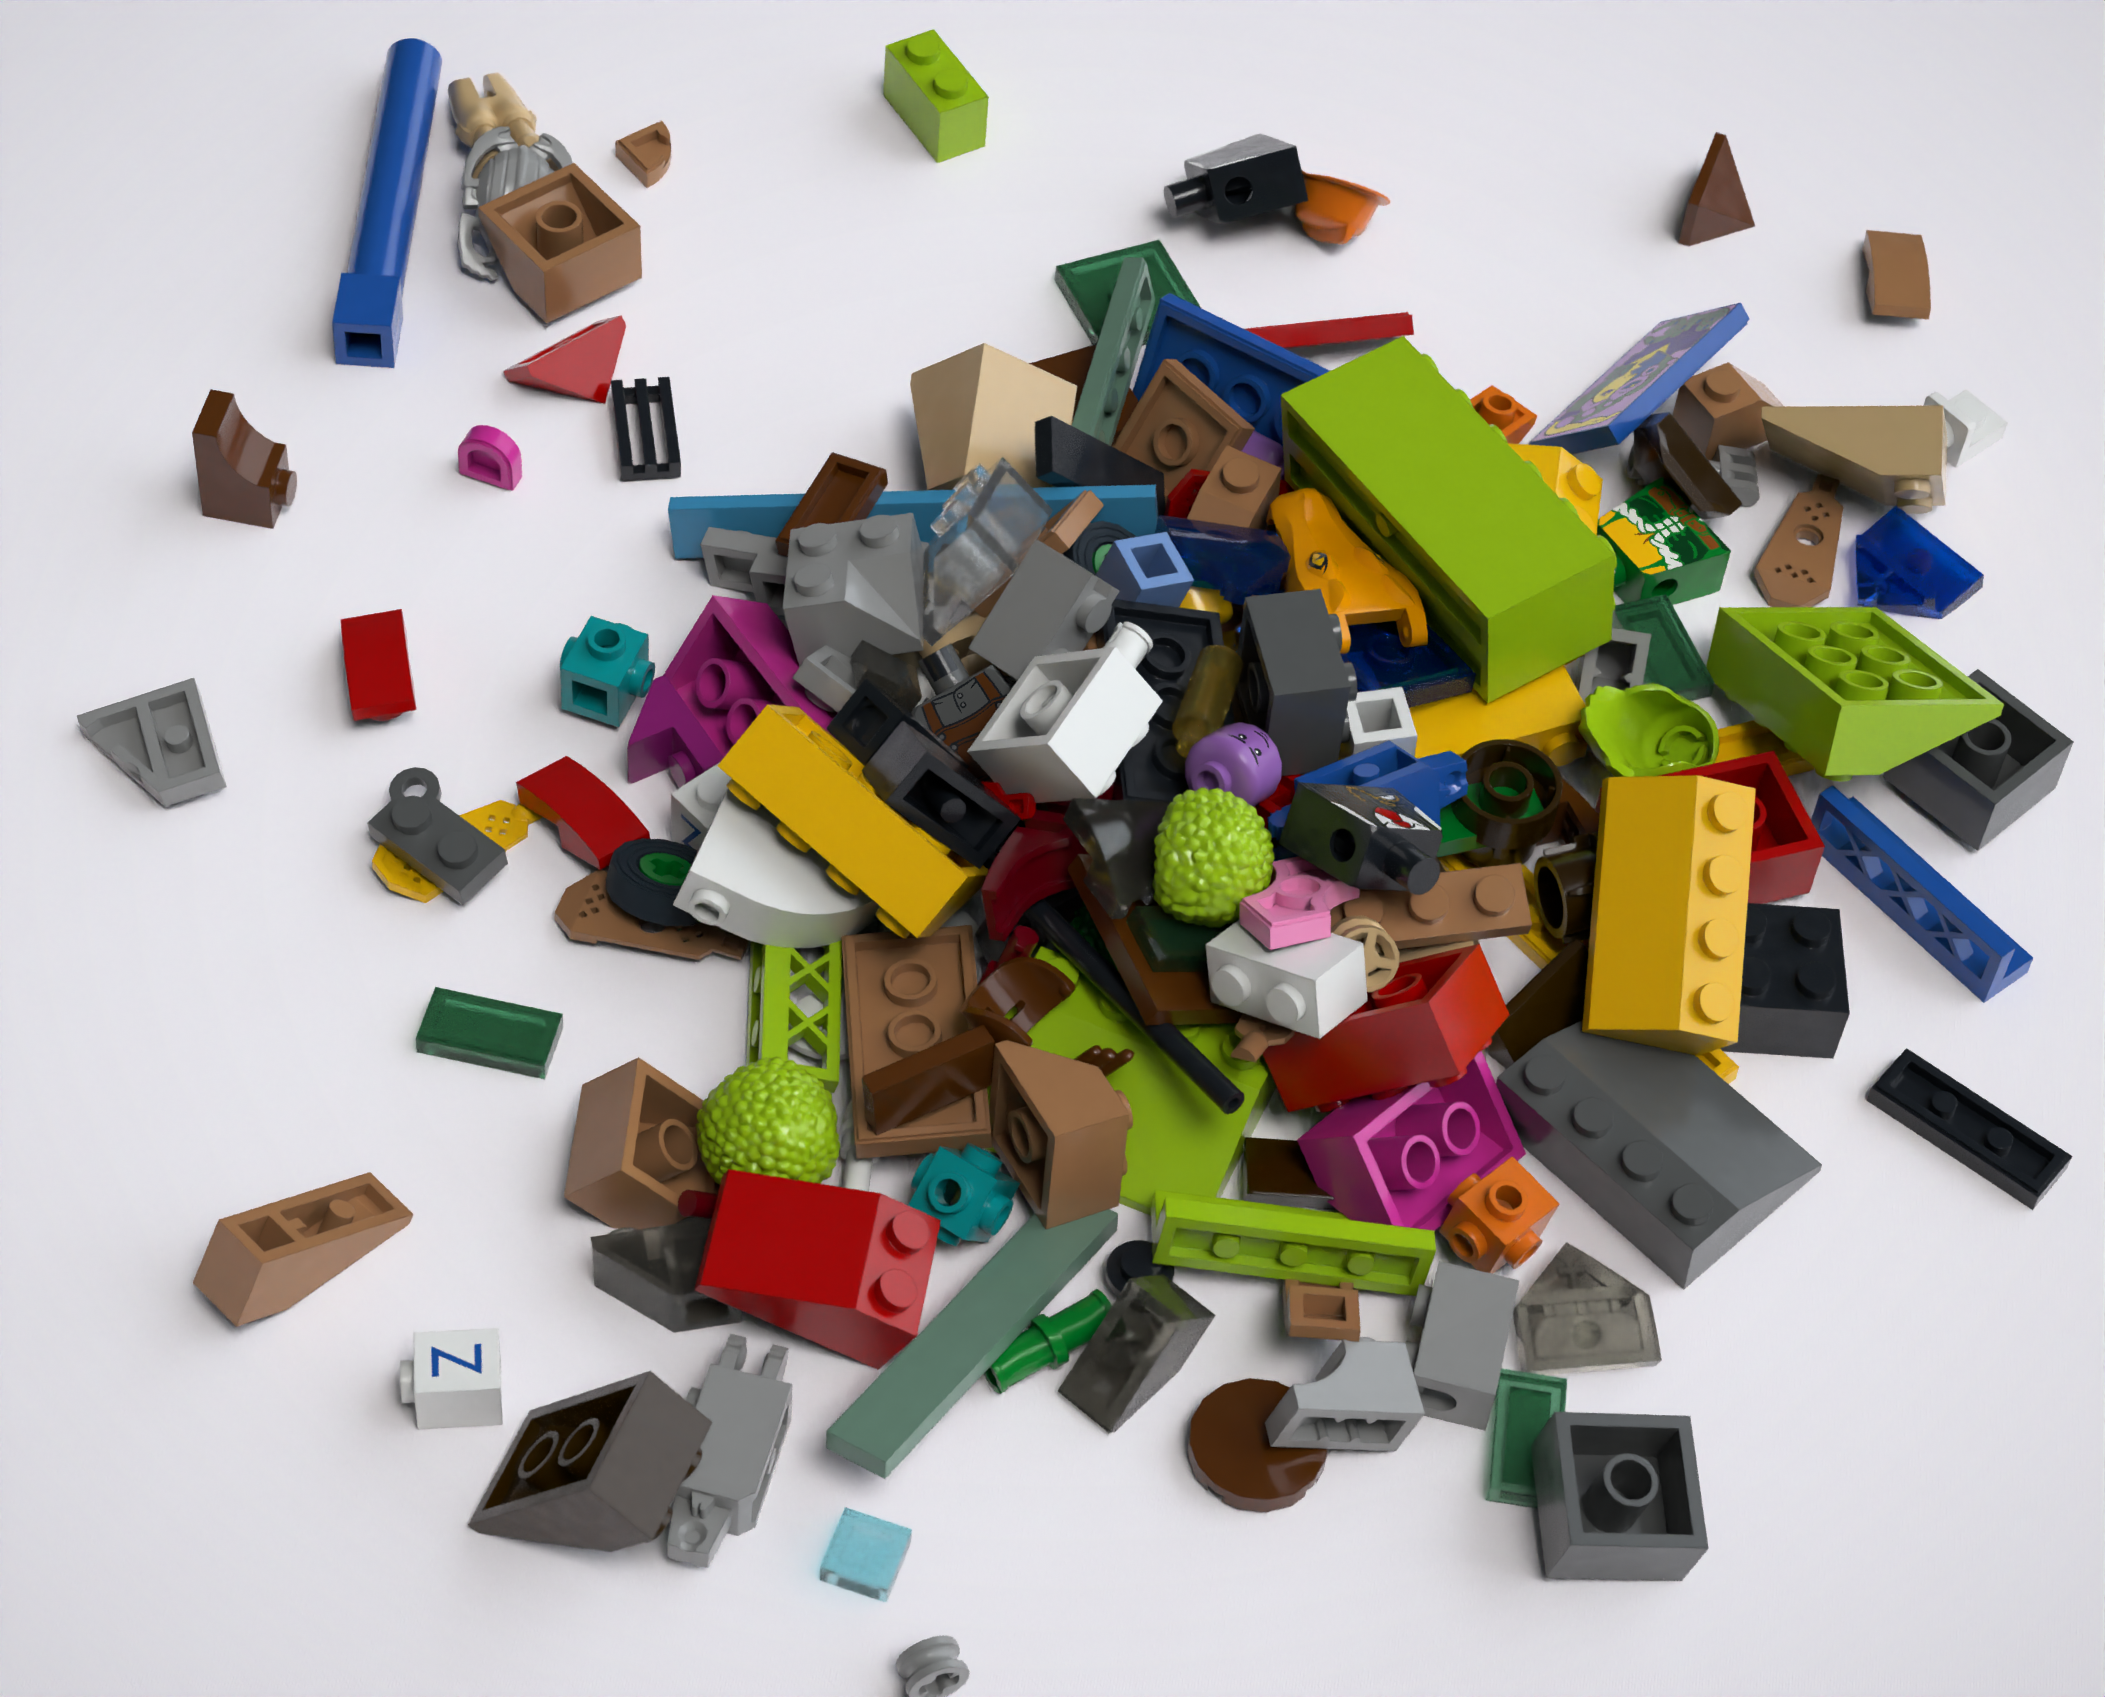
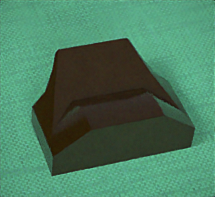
M1670 412L1651 414L1634 430V468L1648 485L1663 477L1697 515L1704 520L1730 516L1743 504Z

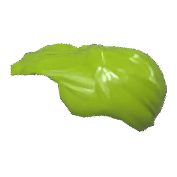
M1648 683L1635 685L1624 690L1607 685L1603 687L1597 686L1593 694L1585 698V708L1581 709L1579 732L1595 757L1600 760L1604 768L1611 772L1614 777L1659 776L1714 764L1720 744L1715 721L1702 707L1674 693L1665 686Z

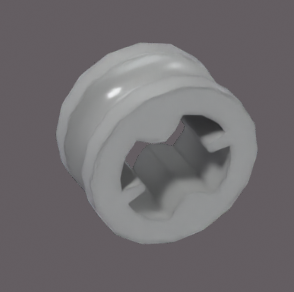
M947 1635L933 1636L915 1643L900 1654L896 1660V1668L902 1678L909 1679L905 1687L908 1697H946L956 1692L967 1682L970 1671L963 1660L957 1659L960 1655V1647L954 1637Z

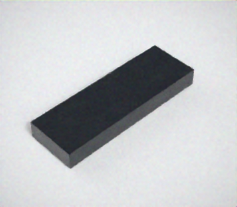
M1053 416L1035 421L1036 478L1055 487L1156 485L1159 530L1166 528L1163 522L1165 515L1164 473Z
M1907 1048L1872 1086L1867 1098L1868 1102L2032 1210L2067 1170L2073 1157Z

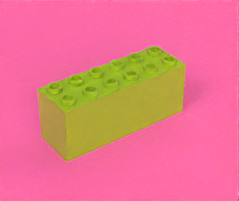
M1404 336L1281 394L1285 481L1294 491L1304 488H1315L1318 492L1330 497L1345 524L1373 552L1407 576L1419 592L1426 616L1429 640L1487 703L1612 640L1613 611L1615 610V599L1613 596L1614 569L1617 567V558L1609 541L1601 535L1596 536L1579 518L1573 504L1566 498H1559L1543 481L1538 468L1531 461H1524L1508 445L1506 437L1500 428L1494 424L1489 425L1473 408L1466 393L1461 389H1454L1439 373L1433 359L1425 353L1421 354Z

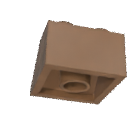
M575 163L478 207V216L514 292L546 324L642 278L640 225Z
M1009 1040L996 1043L994 1047L989 1104L992 1146L1013 1179L1020 1183L1019 1189L1044 1228L1050 1229L1119 1206L1122 1176L1127 1173V1159L1125 1155L1127 1132L1133 1126L1132 1110L1124 1093L1120 1090L1114 1091L1097 1066Z
M639 1057L583 1084L564 1198L612 1228L707 1237L711 1220L684 1217L678 1210V1199L685 1190L718 1194L720 1184L715 1183L714 1178L710 1176L705 1163L702 1161L697 1143V1112L702 1108L704 1100Z

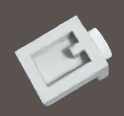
M1967 389L1949 400L1935 391L1925 398L1923 406H1944L1947 431V461L1955 468L2001 440L2008 424L2005 419Z

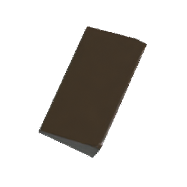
M1578 939L1574 942L1571 941L1506 1004L1510 1015L1492 1035V1043L1489 1045V1055L1506 1069L1544 1038L1583 1020L1588 951L1582 942Z
M1245 1137L1242 1201L1299 1208L1337 1210L1327 1202L1335 1198L1317 1186L1297 1140Z

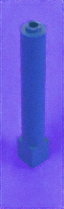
M407 38L396 41L387 51L347 273H341L332 321L336 364L395 368L403 323L402 295L442 68V57L439 51L430 43L420 39Z

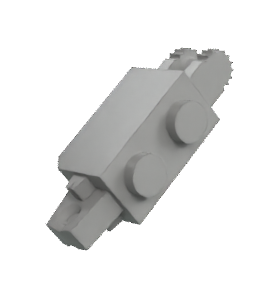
M730 1334L719 1364H710L702 1389L690 1388L686 1401L712 1421V1424L700 1446L703 1453L699 1465L681 1483L670 1505L673 1514L667 1541L668 1558L678 1562L683 1561L695 1566L709 1568L726 1534L739 1536L756 1528L791 1423L793 1384L782 1381L787 1365L789 1348L772 1344L769 1353L765 1356L762 1373L759 1376L740 1371L744 1366L747 1356V1337Z

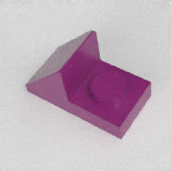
M663 675L653 680L628 742V781L635 783L669 768L673 779L680 788L721 762L724 757L666 675Z

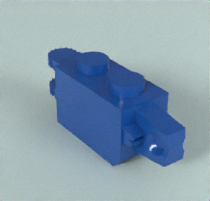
M1386 741L1294 778V788L1296 791L1298 782L1394 788L1441 827L1440 809L1467 794V761L1452 751L1417 759L1393 742ZM1291 804L1282 807V810H1275V813H1270V817H1267L1268 831L1272 838L1280 839ZM1277 845L1276 848H1273L1274 861L1298 856L1282 845Z

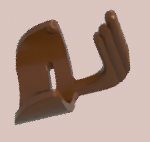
M1017 957L1002 963L984 979L965 1000L959 1012L973 1028L984 1025L994 1039L995 1044L1009 1040L1031 1047L1033 1040L1027 1032L1053 1008L1068 998L1076 987L1063 972L1053 965L1033 957ZM1015 1006L1017 1013L1010 1020L1005 1018L1004 1016ZM1094 1045L1073 1060L1097 1066L1104 1076L1108 1077L1129 1063L1134 1057V1052L1130 1049H1124L1117 1054L1112 1048L1102 1049L1099 1045Z

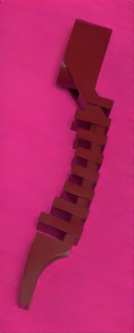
M1113 784L1095 799L1044 802L1049 812L1036 810L1031 819H1022L1025 827L1017 826L992 863L981 888L989 938L991 940L1005 942L1024 912L1039 900L1060 891L1076 888L1067 868L1077 854H1109L1111 852L1110 841L1117 842L1123 834L1121 824L1127 825L1133 817L1132 815L1117 814Z

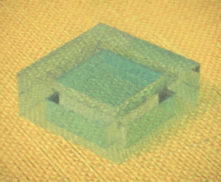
M845 1507L820 1565L819 1580L887 1603L910 1548L912 1529Z

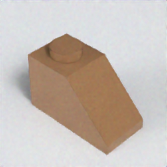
M1727 362L1688 379L1679 388L1672 416L1708 460H1713L1718 445L1748 449L1767 441L1761 418L1762 407L1784 405L1764 383Z

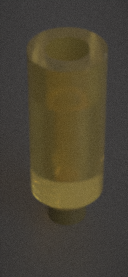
M1210 645L1203 648L1198 655L1172 726L1173 734L1178 740L1176 750L1184 758H1187L1191 747L1204 736L1221 728L1225 721L1243 671L1241 657L1234 650L1226 646Z

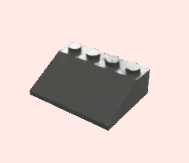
M1582 1020L1541 1040L1497 1077L1496 1086L1499 1089L1523 1147L1684 1290L1821 1171L1822 1164L1695 1055L1582 1032Z

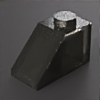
M1164 1274L1130 1278L1063 1381L1058 1392L1108 1433L1116 1432L1181 1370L1216 1315Z

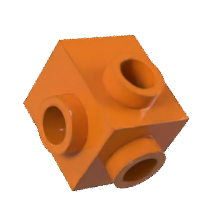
M1512 1156L1483 1179L1474 1173L1455 1188L1447 1199L1452 1209L1439 1232L1449 1241L1455 1254L1463 1261L1470 1263L1476 1270L1493 1274L1506 1263L1513 1269H1516L1525 1263L1541 1246L1543 1241L1540 1236L1560 1203Z

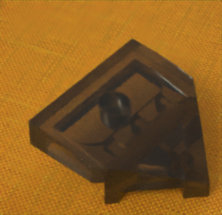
M1567 1242L1514 1307L1513 1318L1522 1377L1652 1367L1662 1361L1650 1295Z

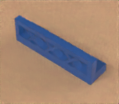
M1834 785L1819 793L1811 821L1825 845L1822 857L1983 1003L2028 973L2033 957L1854 796L1848 799Z

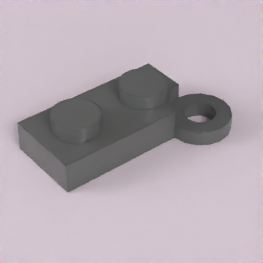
M413 767L398 773L390 783L389 793L391 801L367 822L373 839L461 905L469 901L508 864L504 848L440 802L442 792L439 780L432 771L425 768ZM413 785H422L427 789L421 797L404 796L407 788Z

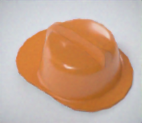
M1302 171L1308 201L1296 204L1295 213L1296 217L1302 222V227L1309 237L1319 242L1343 245L1352 237L1360 236L1366 230L1378 206H1387L1391 201L1383 194L1365 186L1330 176L1309 174Z

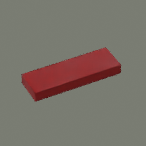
M1408 312L1245 328V330L1285 349L1414 335L1413 317Z

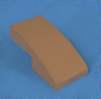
M1866 230L1862 251L1869 269L1865 293L1872 314L1929 320L1931 312L1930 277L1922 235Z
M1283 1280V1315L1288 1336L1331 1340L1345 1339L1359 1342L1361 1331L1358 1290H1354L1353 1283L1340 1282L1339 1286L1299 1282V1280Z

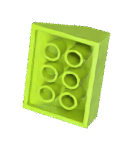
M1719 607L1704 675L1725 692L1727 699L1740 704L1752 714L1757 724L1768 728L1783 740L1784 746L1788 750L1798 753L1814 766L1815 772L1823 778L1845 782L1850 781L1853 775H1880L2001 716L2004 704L1877 607Z
M1041 946L1035 958L1043 960L1059 969L1075 984L1076 988L1068 998L1053 1008L1027 1032L1033 1040L1031 1047L1070 1059L1076 1058L1094 1045H1099L1102 1049L1112 1048L1117 1054L1124 1049H1130L1134 1052V1057L1129 1063L1106 1077L1114 1091L1120 1090L1124 1093L1133 1115V1126L1127 1132L1125 1148L1127 1173L1122 1176L1119 1203L1151 1216V1202L1155 1189L1221 1198L1244 1152L1245 1137L1252 1136L1276 1089L1275 1081L1263 1054L1256 1062L1231 1057L1232 1051L1242 1040L1235 1034L1237 1023L1174 1025L1245 1095L1244 1102L1237 1111L1225 1114L1066 956ZM1013 1006L1005 1015V1018L1010 1020L1017 1013V1008ZM991 1086L987 1087L988 1104H990ZM993 1146L992 1148H983L997 1154Z

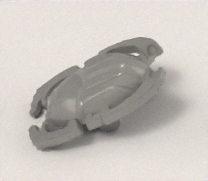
M497 127L487 131L478 138L466 158L461 177V189L463 190L462 204L464 209H476L475 216L467 213L461 215L458 223V248L461 266L469 269L472 274H478L480 279L488 278L492 282L498 278L496 270L485 267V265H494L499 259L478 216V207L553 173V169L546 162L548 159H552L558 166V169L573 163L572 157L565 146L549 134L542 133L539 136V141L528 148L525 145H517L516 141L510 136L511 131L509 127ZM493 149L498 151V154L484 165L478 178L473 179L472 175L475 168L485 154ZM473 230L480 231L484 238L486 247L490 250L488 257L479 254L473 247L471 238Z

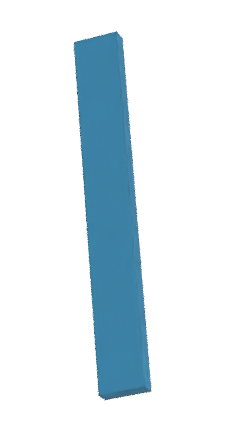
M1156 485L884 491L866 518L868 519L876 515L893 516L913 513L920 541L947 547L948 552L1012 551L1084 490H1091L1104 506L1090 523L1106 521L1118 524L1136 537L1159 533ZM805 494L670 497L668 515L675 559L704 558L700 544L708 527L746 531L751 534L777 538Z

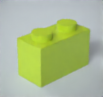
M932 29L885 45L883 96L936 163L985 147L989 96L938 33Z

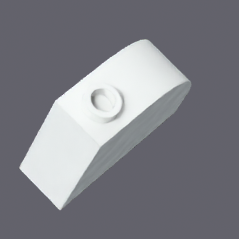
M728 788L673 903V906L690 913L698 921L708 925H716L747 940L764 945L797 949L825 946L841 941L842 936L857 934L877 918L875 913L880 908L862 890L855 896L834 882L825 871L830 863L812 847L805 853L782 837L776 830L781 820L766 807L761 805L758 810H754L739 800Z

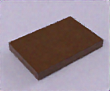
M1077 854L1067 870L1145 1024L1238 1023L1243 1014L1242 1012L1212 1003L1210 997L1206 944L1222 932L1220 928H1209L1205 925L1199 926L1183 920H1176L1171 914L1163 911L1162 907L1159 906L1153 897L1155 890L1153 889L1152 882L1156 873L1154 861L1157 859L1156 854Z

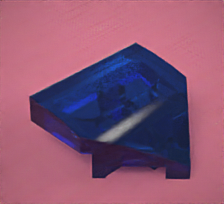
M1897 505L1862 535H1856L1854 558L1858 606L1877 607L1881 611L1902 615L1943 619L1983 588L1984 574L1902 509L1898 508Z
M1164 515L1158 516L1155 534L1168 533L1194 579L1191 586L1220 590L1219 594L1224 596V600L1238 605H1244L1245 597L1279 593L1282 575L1288 570L1291 556L1282 539L1275 531Z

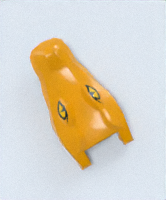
M1304 488L1279 495L1273 500L1269 507L1266 523L1267 525L1275 524L1277 537L1281 539L1279 561H1281V579H1286L1284 593L1321 589L1328 614H1337L1342 631L1341 654L1348 653L1351 645L1348 625L1388 621L1396 622L1399 638L1404 647L1427 646V622L1418 590L1406 575L1373 552L1345 524L1330 497L1318 492L1315 488Z

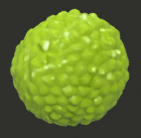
M1201 787L1196 791L1186 790L1183 794H1178L1173 798V802H1170L1162 818V823L1158 826L1159 835L1154 839L1157 859L1154 861L1156 873L1152 882L1153 889L1155 890L1153 897L1165 913L1171 914L1176 920H1183L1187 923H1194L1199 926L1205 925L1209 928H1221L1240 919L1239 902L1242 901V898L1262 892L1269 887L1273 871L1272 863L1275 859L1273 844L1270 842V832L1264 828V819L1257 815L1256 809L1244 799L1236 797L1232 792H1224L1219 788L1207 790Z
M765 1057L756 1062H751L747 1066H739L733 1074L725 1076L724 1081L720 1082L715 1089L709 1092L708 1098L702 1102V1108L697 1112L696 1128L699 1151L710 1176L714 1178L717 1184H721L722 1176L728 1169L821 1184L822 1180L831 1177L841 1147L837 1132L838 1115L832 1101V1093L824 1089L823 1082L818 1080L816 1076L807 1073L804 1065H796L793 1060L784 1062L780 1057Z

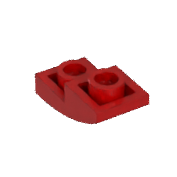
M402 609L340 619L348 690L354 721L368 718L376 721H386L400 716L403 712L417 710L414 679L409 660L407 631Z
M568 756L516 782L520 804L556 824L562 848L599 870L609 866L614 850L623 843L641 838L650 839L649 831L624 801L597 776Z

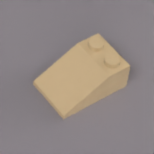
M1943 405L1762 407L1761 418L1770 450L1821 475L1838 479L1840 484L1886 506H1896V510L1901 513L1924 514L1931 512L1932 506H1946L1947 431Z

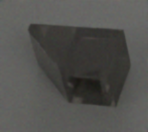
M689 1217L680 1220L676 1224L645 1229L625 1227L613 1230L606 1235L591 1237L594 1286L673 1333L742 1322L741 1310L694 1290L712 1218Z

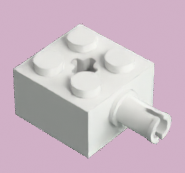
M1120 622L1103 648L1035 656L967 751L990 778L1001 785L1006 794L1028 792L1033 795L1035 803L1095 799L1109 789L1116 778L1115 770L1130 748L1137 745L1146 736L1149 730L1148 722L1163 702L1136 671L1139 663L1153 647L1152 639L1142 628L1130 622H1124L1123 624Z

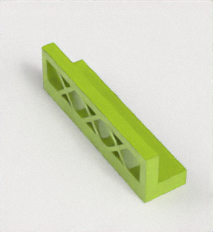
M842 940L821 946L824 949V956L811 964L794 948L764 945L751 941L746 1066L765 1057H780L785 1062L788 1060V1047L804 1038L822 1057V1068L804 1065L807 1073L816 1076L818 1080L823 1082L825 1090L834 1093L839 1084ZM790 969H791L792 972L794 973V975L791 976V977H790ZM824 972V979L819 975ZM803 984L823 1002V1009L809 1018L790 1000V993ZM789 1023L793 1027L791 1030H789ZM821 1025H823V1032H821L818 1028Z
M1156 1189L1151 1202L1152 1263L1283 1280L1291 1279L1299 1280V1282L1339 1286L1340 1282L1353 1283L1355 1289L1416 1296L1419 1284H1425L1436 1253L1435 1231L1355 1221L1337 1212Z

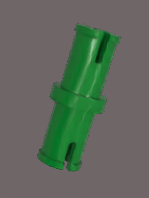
M1095 1289L1085 1298L1050 1317L1040 1314L1031 1320L1028 1329L1023 1331L983 1375L993 1390L1001 1394L1008 1387L1048 1365L1053 1369H1057L1069 1362V1353L1107 1331H1113L1119 1326L1115 1310L1102 1291Z

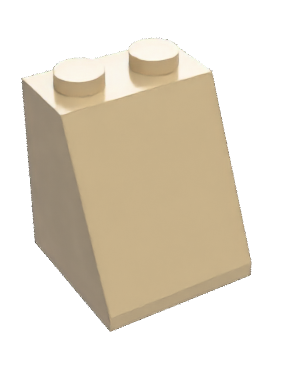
M986 343L911 373L910 388L928 490L1041 488L1053 486L1036 478L1035 421L1053 416L1072 426L1077 391L1076 385Z

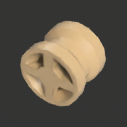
M1349 916L1339 920L1331 928V933L1361 942V939L1364 938L1367 992H1373L1385 987L1394 978L1399 967V951L1395 941L1376 920L1366 916Z

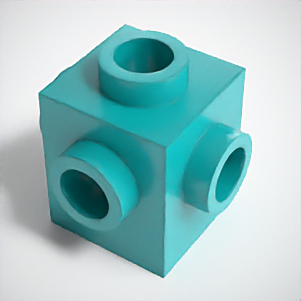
M590 616L579 637L571 636L568 639L561 655L562 709L620 727L636 697L644 698L654 679L655 663L649 661V634L634 630L632 627L622 623H612Z
M967 1143L963 1150L940 1146L936 1155L931 1153L926 1156L917 1168L911 1183V1188L915 1190V1193L908 1206L940 1219L938 1239L950 1245L958 1246L961 1239L988 1243L991 1236L996 1235L1006 1223L1013 1208L1012 1198L1020 1183L999 1171L1003 1164L1002 1160L974 1144ZM960 1186L961 1196L959 1201L954 1205H950Z

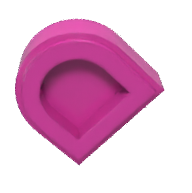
M477 425L468 431L458 447L459 473L514 491L522 479L521 452L515 441L503 431L488 425Z

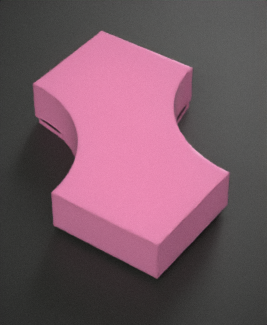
M1297 856L1273 861L1270 886L1262 892L1242 898V901L1239 902L1240 924L1269 950L1331 937L1330 910L1341 903L1359 898L1360 889L1345 884L1312 863Z

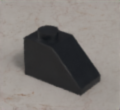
M904 721L899 724L862 769V773L887 805L978 869L982 867L1021 820L1015 811L955 758Z

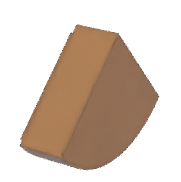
M662 120L615 141V156L646 188L651 187L663 178L671 164L670 132Z

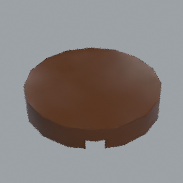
M1254 1378L1226 1383L1203 1398L1194 1413L1189 1429L1187 1456L1195 1478L1207 1491L1209 1486L1215 1493L1223 1496L1222 1502L1238 1510L1266 1513L1293 1506L1305 1497L1306 1491L1313 1487L1315 1482H1318L1324 1471L1327 1449L1271 1447L1265 1421L1290 1387L1277 1381Z

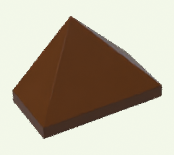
M1715 132L1687 204L1678 244L1692 246L1755 227L1727 136Z

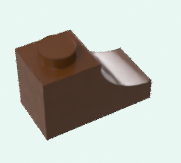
M210 389L192 431L203 516L274 529L282 506H291L297 487L296 471L289 470L287 445L273 442L254 429L242 415L234 393Z

